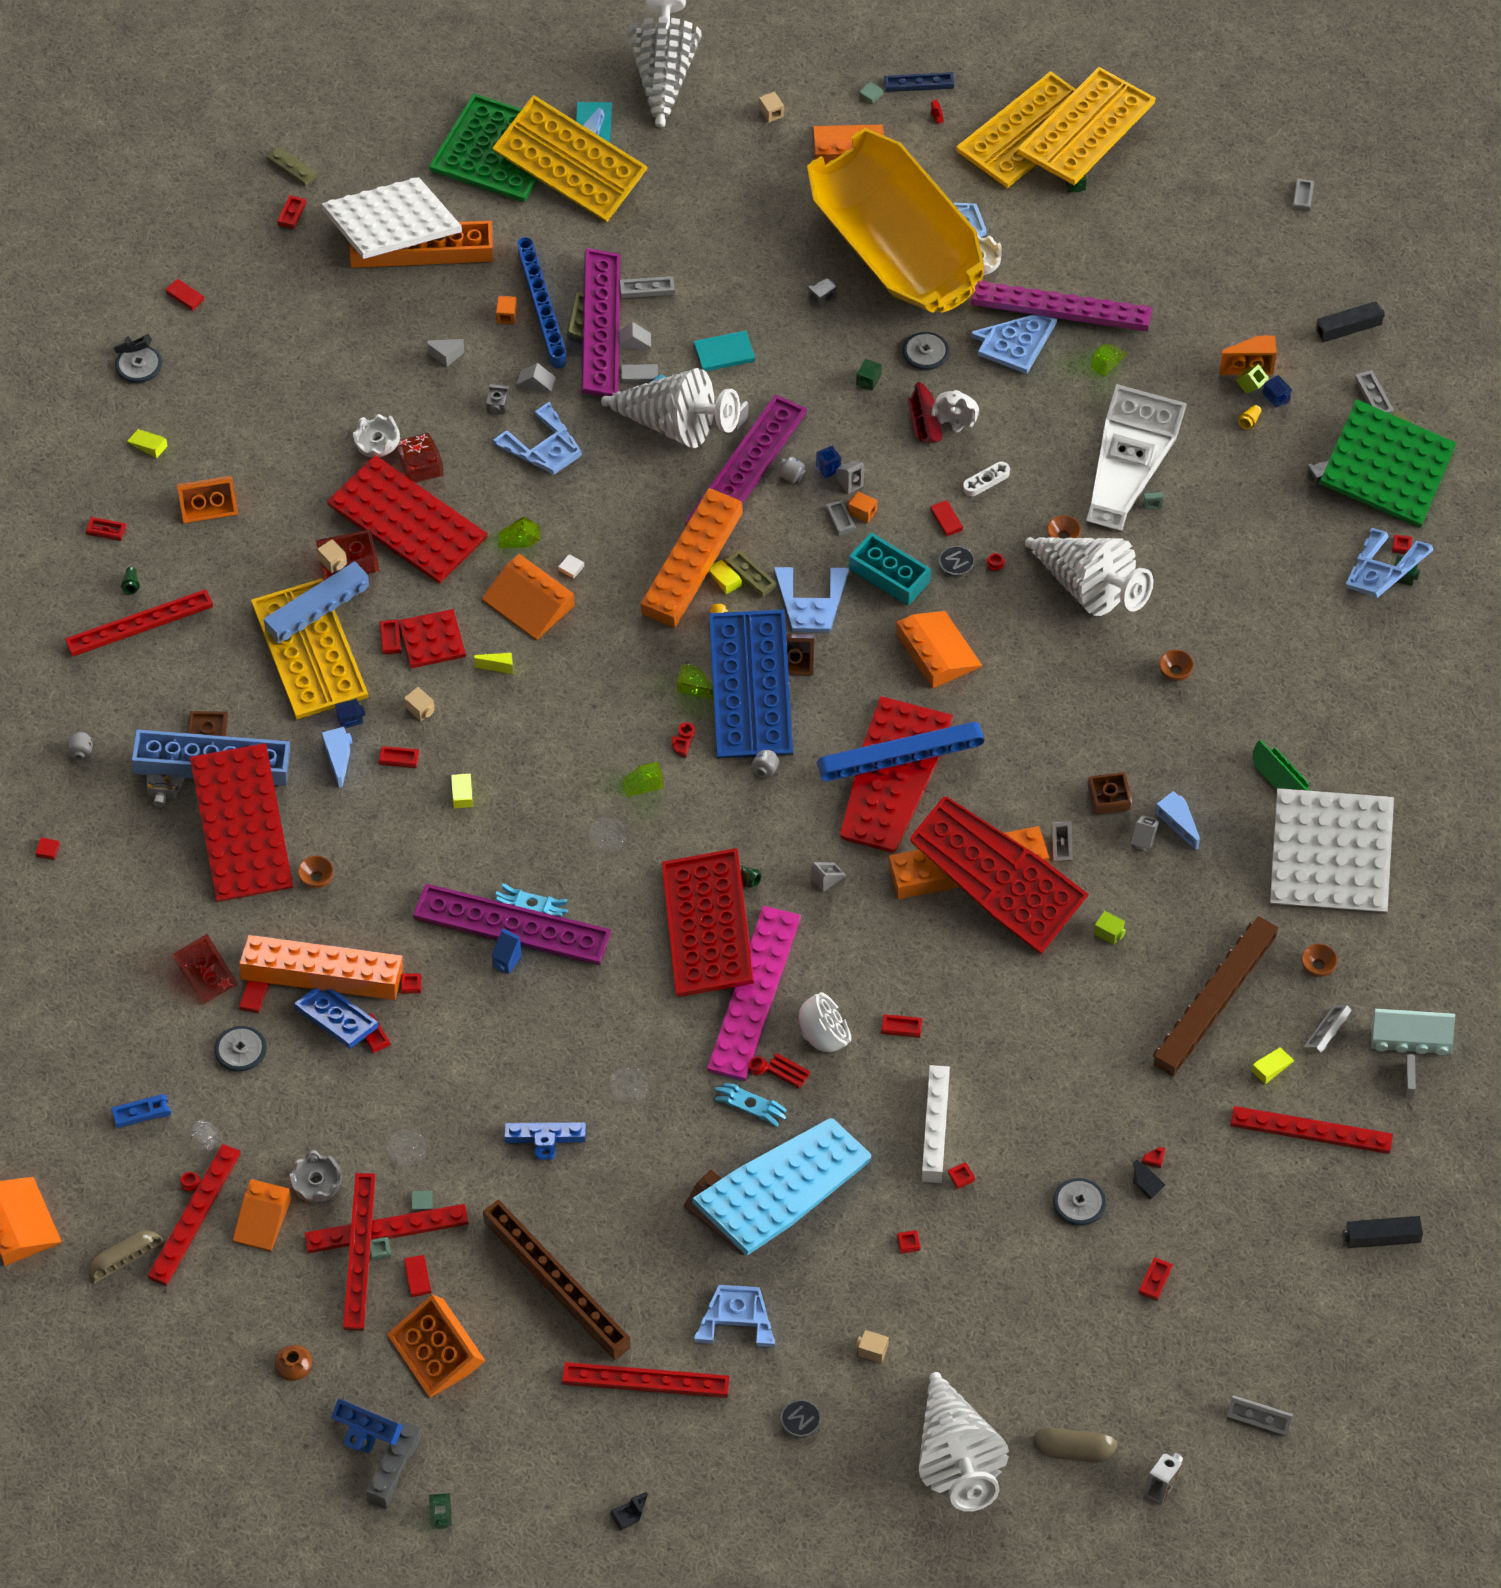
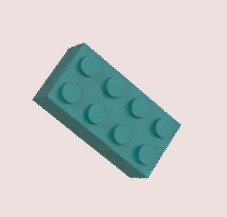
M872 532L849 556V570L908 606L931 582V568Z

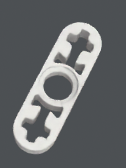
M998 462L968 478L963 484L964 493L968 496H976L1007 479L1010 474L1009 465L1005 462ZM990 477L992 480L989 482H984L982 478Z

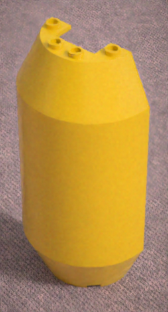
M864 128L851 137L853 148L843 152L842 155L829 161L826 165L822 156L807 165L814 203L893 297L932 313L935 311L942 313L959 306L975 292L974 287L978 281H982L985 270L977 231L900 142Z

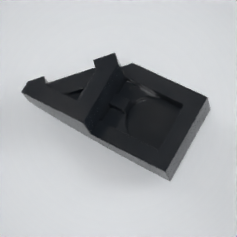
M146 334L132 341L127 336L124 339V343L116 345L113 349L116 353L140 351L149 347L152 338L149 334Z
M1135 1160L1133 1162V1184H1136L1149 1199H1152L1165 1184L1150 1169L1138 1160Z
M647 1492L632 1497L629 1503L611 1510L610 1514L620 1531L639 1522L648 1496Z

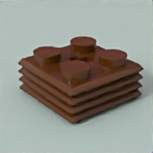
M1125 772L1088 777L1087 785L1095 815L1132 809L1133 802Z

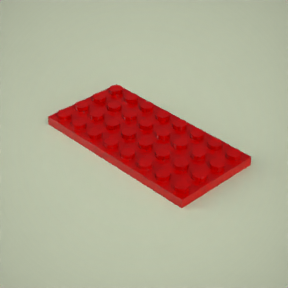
M376 455L327 501V505L439 584L488 537L487 532Z
M266 743L190 757L217 902L294 888Z
M738 848L663 861V880L677 997L754 984Z

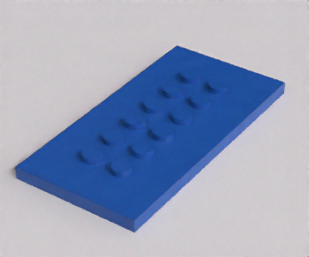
M785 610L709 613L717 758L756 757L757 753L761 750H771L776 756L793 755Z

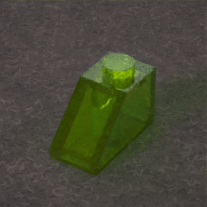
M1102 344L1092 354L1091 368L1106 377L1127 353L1114 344Z
M523 516L499 532L498 547L528 548L540 540V525Z
M682 663L676 681L677 692L714 699L713 684L701 667Z
M659 761L638 766L622 780L627 797L664 789V777Z

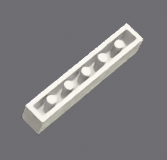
M930 1065L922 1182L942 1183L949 1066Z

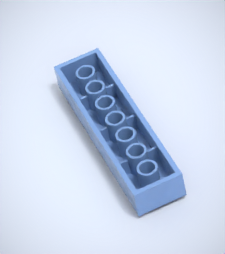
M137 730L132 757L133 774L181 775V778L194 779L190 757L266 743L274 785L286 786L290 759V741Z

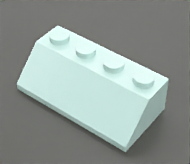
M1375 1009L1371 1026V1049L1378 1051L1396 1050L1400 1053L1414 1051L1419 1054L1427 1052L1438 1055L1451 1054L1455 1014Z

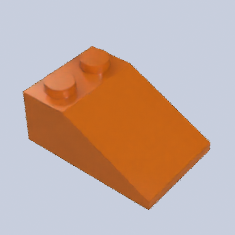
M1255 336L1222 350L1219 375H1241L1246 369L1257 364L1260 365L1266 375H1273L1277 354L1275 336Z
M251 1179L244 1195L233 1242L271 1252L291 1202L289 1188Z

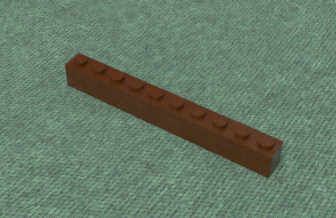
M1260 916L1254 922L1251 921L1245 935H1240L1236 942V947L1228 951L1225 962H1221L1216 968V974L1208 978L1205 989L1197 993L1193 1005H1188L1184 1012L1185 1016L1182 1019L1179 1018L1174 1025L1173 1032H1169L1165 1036L1162 1047L1158 1046L1153 1054L1154 1066L1173 1077L1276 939L1279 927Z
M499 1199L483 1210L484 1223L614 1360L631 1349L630 1337Z

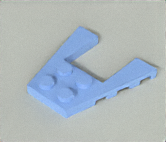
M548 402L536 410L535 415L555 432L553 435L529 450L506 430L493 439V444L554 475L581 457L582 453L573 437L567 432L565 425L560 421L556 411L553 410L551 403Z
M1371 528L1369 539L1366 538L1364 543L1365 548L1357 558L1358 563L1356 567H1353L1346 582L1347 588L1378 598L1431 553L1433 547L1431 544L1416 540L1397 566L1372 560L1373 556L1387 540L1388 534L1385 531Z
M775 567V575L792 631L830 632L846 579L849 575V568H830V598H793V567Z

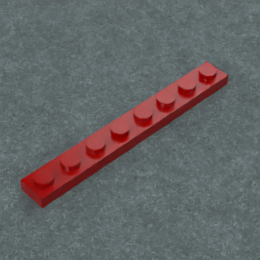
M205 589L65 638V641L73 657L213 608V602Z
M1238 1106L1233 1107L1230 1125L1231 1127L1390 1154L1393 1133Z
M225 1144L221 1145L149 1272V1279L166 1286L168 1285L241 1155L240 1150Z
M355 1173L344 1330L364 1331L376 1182V1174Z
M465 1204L373 1220L371 1240L383 1237L392 1239L469 1225ZM351 1224L304 1232L308 1254L350 1246Z
M565 1362L562 1383L565 1385L728 1398L730 1376Z

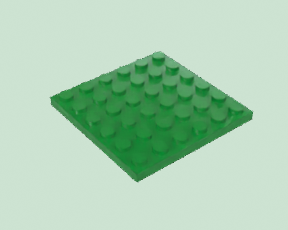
M473 93L429 165V171L525 203L538 179L493 151L494 145L522 109Z
M1356 399L1319 484L1421 528L1457 443Z

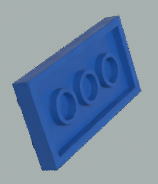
M314 988L294 1003V1008L349 1049L378 1028V1022L335 990L327 989V991H323L320 988Z

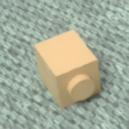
M775 92L759 97V109L768 122L784 117V105Z
M333 539L317 549L319 561L331 573L341 570L347 564L346 553Z
M419 687L404 697L405 708L420 721L433 714L435 710L434 700Z
M865 1330L863 1337L859 1336L856 1343L858 1356L882 1363L888 1348L889 1337Z

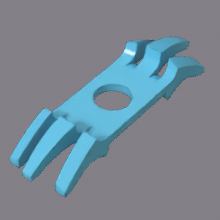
M502 884V889L510 895L497 891L495 894L497 896L496 900L499 902L559 917L569 911V909L558 908L559 906L566 905L568 899L557 900L550 896L548 898L522 892L521 889H513L506 884ZM534 899L538 903L536 906L531 907L526 902Z
M724 1083L722 1087L715 1088L716 1092L727 1095L717 1096L714 1100L716 1102L725 1103L732 1108H739L759 1117L760 1120L768 1121L775 1127H778L779 1123L769 1114L783 1120L786 1119V1116L783 1114L786 1112V1109L774 1100L769 1101L739 1088L736 1084ZM747 1099H754L756 1105L749 1108L745 1105V1101Z

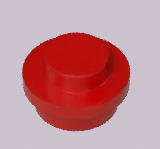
M993 553L987 558L986 565L990 570L999 571L1004 568L1005 560L1001 554Z
M760 1056L753 1057L749 1061V1071L752 1075H761L768 1068V1062Z
M186 1172L180 1178V1186L185 1191H194L200 1184V1178L194 1172Z

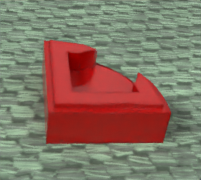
M938 100L931 101V115L937 124L943 123V113Z
M672 736L674 751L676 750L679 756L686 758L691 740Z
M1156 1148L1146 1153L1142 1159V1164L1161 1168L1166 1148Z

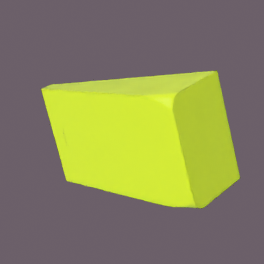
M137 429L127 441V443L155 458H158L167 447V440L165 438Z
M723 560L714 563L710 568L709 574L725 594L742 587V579Z
M512 653L474 655L475 668L513 674Z
M471 774L451 775L454 808L473 807Z
M1278 1048L1254 1063L1251 1071L1266 1084L1292 1064L1294 1060L1282 1048Z

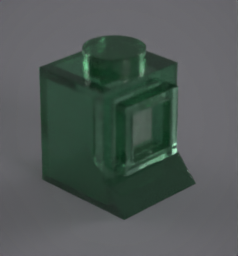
M450 1493L430 1494L431 1527L445 1529L448 1526H452Z

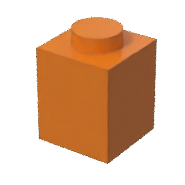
M498 296L497 323L515 324L517 312L516 297Z
M858 491L848 501L849 514L869 523L877 511V500Z

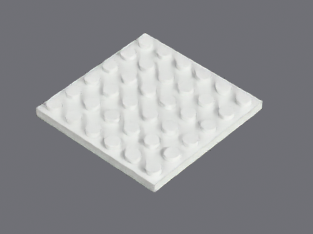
M419 177L322 203V210L363 259L462 232L459 222Z
M1277 788L1270 904L1387 913L1394 797Z

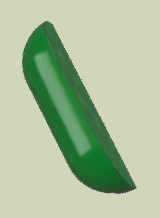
M1262 740L1256 743L1252 756L1254 765L1276 790L1278 788L1311 791L1308 789L1309 782L1275 747L1270 749L1265 745V741Z

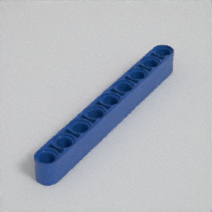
M522 237L517 242L518 257L549 361L552 367L562 368L566 365V349L532 239Z
M971 722L823 756L816 763L822 780L832 781L975 748L982 745L985 739L979 723Z

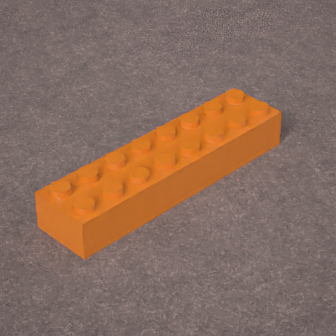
M492 220L459 222L462 227V232L365 259L361 257L350 243L351 268L493 262Z
M711 488L707 490L642 600L641 610L643 615L676 628L743 514L742 501Z
M1039 826L1004 833L1049 863V855ZM920 850L889 855L888 868L898 899L959 887Z
M248 935L240 960V978L242 980L308 989L320 988L323 991L331 989L338 993L389 1000L396 999L401 974H403V956L252 935Z

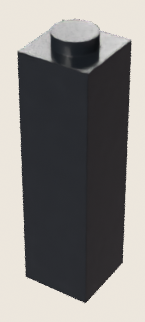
M1377 301L1318 318L1316 331L1321 340L1327 342L1382 325L1385 313Z
M1420 1216L1347 1221L1346 1229H1343L1344 1242L1347 1241L1348 1249L1421 1243L1423 1237Z

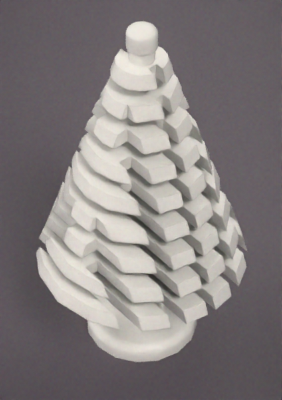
M645 0V5L650 10L660 12L655 29H651L654 17L644 19L641 28H637L638 21L631 23L627 28V36L633 55L637 56L635 62L639 69L643 87L645 88V94L649 96L648 103L652 107L651 113L653 117H656L655 126L659 128L665 126V118L669 117L671 113L670 108L675 103L673 99H676L682 81L686 76V71L689 69L694 52L702 37L701 30L696 27L694 34H691L692 23L684 21L681 32H679L680 19L671 18L670 20V13L682 10L686 6V0Z
M699 368L651 381L649 384L645 383L640 387L638 385L631 389L613 393L611 397L603 396L601 399L602 406L610 407L614 412L629 417L639 424L646 425L650 429L665 434L667 437L691 448H696L698 444L701 445L705 441L704 436L707 437L709 432L708 425H712L713 415H715L718 428L726 433L732 432L736 428L740 415V401L737 392L733 389H724L719 394L716 404H714L712 382L707 372L703 369L699 370Z
M1029 537L1025 541V546L1033 550V555L1045 565L1048 571H1051L1054 577L1056 576L1065 589L1093 616H1102L1110 612L1120 601L1126 610L1137 611L1146 604L1151 595L1154 581L1152 573L1145 568L1135 569L1136 560H1133L1136 557L1135 551L1129 549L1132 547L1129 541L1119 538H1097L1095 540L1093 538L1062 539L1039 537L1037 539Z
M934 1372L929 1376V1395L927 1398L919 1462L920 1478H922L926 1486L931 1485V1490L939 1493L949 1490L948 1494L951 1504L956 1509L977 1511L992 1504L998 1496L1000 1490L998 1481L995 1478L1001 1473L999 1468L1007 1464L1009 1458L1006 1455L1009 1452L1008 1446L1004 1439L949 1385L948 1381L942 1379L940 1373Z

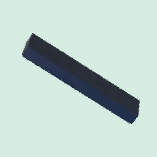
M953 72L884 76L885 92L954 89L955 87Z

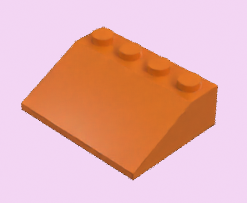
M883 124L813 126L815 159L822 156L826 165L829 161L842 155L843 152L853 148L851 137L856 132L867 128L884 135Z
M518 554L504 567L482 597L485 603L535 640H538L575 606L574 593L521 554Z
M946 611L913 614L897 621L896 635L932 688L982 667V664Z
M34 1177L0 1181V1257L4 1266L61 1244L62 1241Z
M435 1295L429 1296L387 1334L429 1397L467 1377L486 1361L445 1300Z

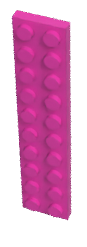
M763 906L750 942L754 984L735 987L707 1067V1072L746 1081L749 1072V1061L755 1055L801 915Z

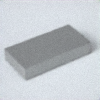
M1297 179L1292 209L1310 211L1314 181Z
M658 364L622 365V383H650L658 376Z
M843 500L826 504V510L838 536L856 531V526Z
M1407 1054L1405 1062V1098H1414L1416 1089L1414 1054Z

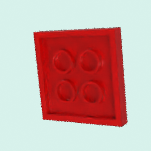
M454 609L399 620L411 669L466 657Z

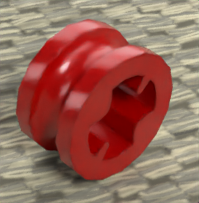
M690 722L680 724L678 728L679 737L692 740L695 737V726ZM686 729H689L688 734L684 733Z

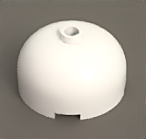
M822 992L815 994L802 1004L798 1016L799 1025L803 1037L814 1048L822 1052H835L851 1042V1034L846 1020L842 1021L839 1012L836 1010L838 1006L830 997ZM840 1023H842V1024L844 1025L845 1031H844V1029L842 1028V1026L840 1025Z

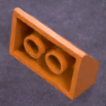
M232 476L177 484L183 523L238 515Z

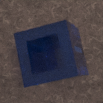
M1279 375L1264 383L1263 395L1276 408L1280 405H1286L1290 401L1292 388Z
M833 445L816 452V466L822 475L827 478L836 474V469L841 465V457Z
M357 699L335 704L340 727L349 728L363 724L362 716H365L363 705H359Z

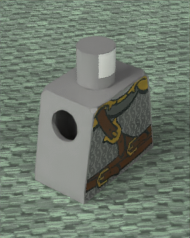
M147 774L148 796L155 797L154 806L162 808L165 806L166 799H175L185 778H181V775Z
M1174 1452L1171 1456L1168 1454L1162 1455L1149 1473L1144 1491L1146 1497L1161 1505L1163 1504L1179 1478L1183 1461L1180 1454Z

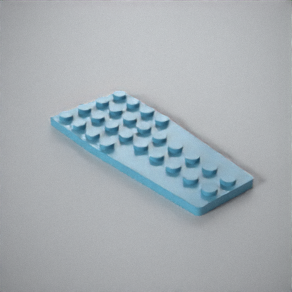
M830 1118L739 1167L695 1196L692 1203L748 1256L791 1227L870 1162L871 1154L839 1123Z

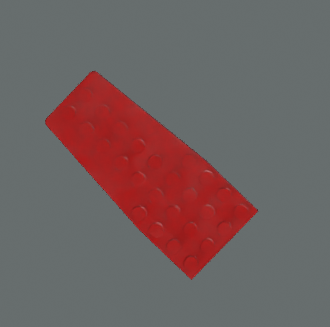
M880 696L863 747L949 728L953 715ZM940 756L855 775L840 832L841 839L891 853L896 852Z
M947 796L942 797L910 837V842L986 912L1039 954L1045 951L1089 896L1087 892L1044 859Z

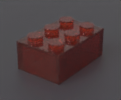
M370 529L316 540L317 549L332 539L346 553L347 564L343 568L356 562L366 574L379 572L378 557ZM320 562L324 580L340 571L337 570L336 572L331 573Z

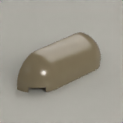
M142 1230L101 1252L93 1259L90 1265V1277L95 1284L165 1243L164 1240L153 1231Z
M1043 1428L1034 1434L1035 1445L1044 1455L1053 1458L1098 1463L1110 1458L1117 1449V1441L1111 1436L1101 1433Z

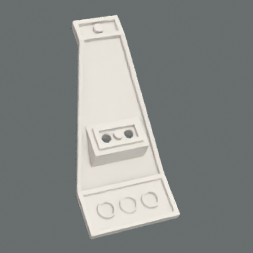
M1116 384L1106 417L1092 502L1086 519L1087 522L1119 531L1123 530L1127 513L1177 439L1186 403ZM1124 446L1126 450L1125 452H1120L1119 448ZM1142 451L1143 456L1137 457V452Z

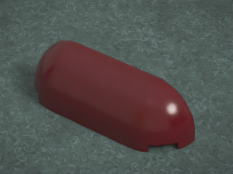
M917 382L913 386L915 389L911 398L908 397L916 438L924 443H937L942 440V430L937 416H931L935 400L928 388L921 382Z

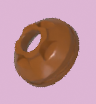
M1056 516L1048 524V536L1059 538L1058 535L1065 532L1069 535L1068 538H1079L1081 525L1071 516Z
M1170 650L1160 658L1159 667L1162 675L1167 679L1182 681L1191 675L1194 662L1187 652ZM1178 667L1181 669V673L1173 674L1170 669Z
M310 856L300 863L298 876L305 886L321 888L332 880L333 866L330 860L323 856ZM319 873L322 875V878L319 881H313L311 876Z
M1312 944L1302 954L1303 968L1312 976H1328L1335 970L1338 963L1336 952L1325 944ZM1320 961L1324 964V968L1316 969L1313 963Z
M289 1345L282 1348L275 1359L277 1373L283 1379L289 1381L303 1379L310 1373L313 1366V1360L309 1351L300 1345ZM294 1353L299 1356V1359L294 1363L287 1361V1357L290 1354Z

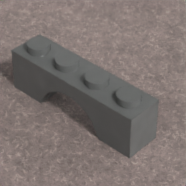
M403 1420L400 1423L403 1427L396 1445H389L366 1490L368 1502L386 1509L396 1492L398 1479L409 1457L414 1456L422 1440L421 1427Z

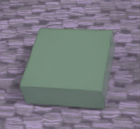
M871 82L859 91V96L871 104L883 95V89Z
M1163 492L1144 493L1143 507L1145 510L1162 508Z
M412 1191V1212L433 1209V1191Z
M388 1237L371 1240V1261L392 1257Z

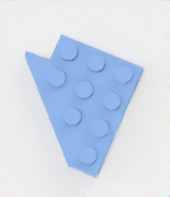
M1030 315L973 331L971 338L983 342L978 350V356L1028 374L1055 327L1057 319L1048 316Z

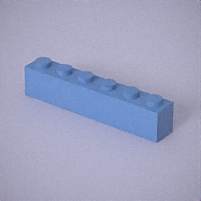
M356 562L351 563L265 617V630L278 644L288 640L296 632L305 629L307 625L318 621L323 615L335 610L342 603L348 602L358 593L364 592L369 587L368 575Z

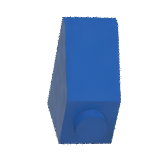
M503 928L492 953V966L499 972L504 971L509 974L522 957L519 936Z

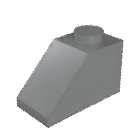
M850 461L836 469V479L848 494L864 486L863 462Z
M1142 815L1136 822L1131 844L1135 845V848L1139 850L1150 849L1161 820Z

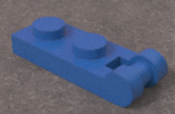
M161 1094L112 1107L116 1127L120 1128L157 1117L170 1116L171 1110L167 1106V1096ZM158 1105L159 1108L153 1109V1106Z

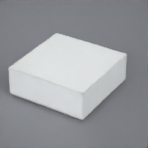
M569 554L558 568L559 571L574 579L583 569L584 562Z

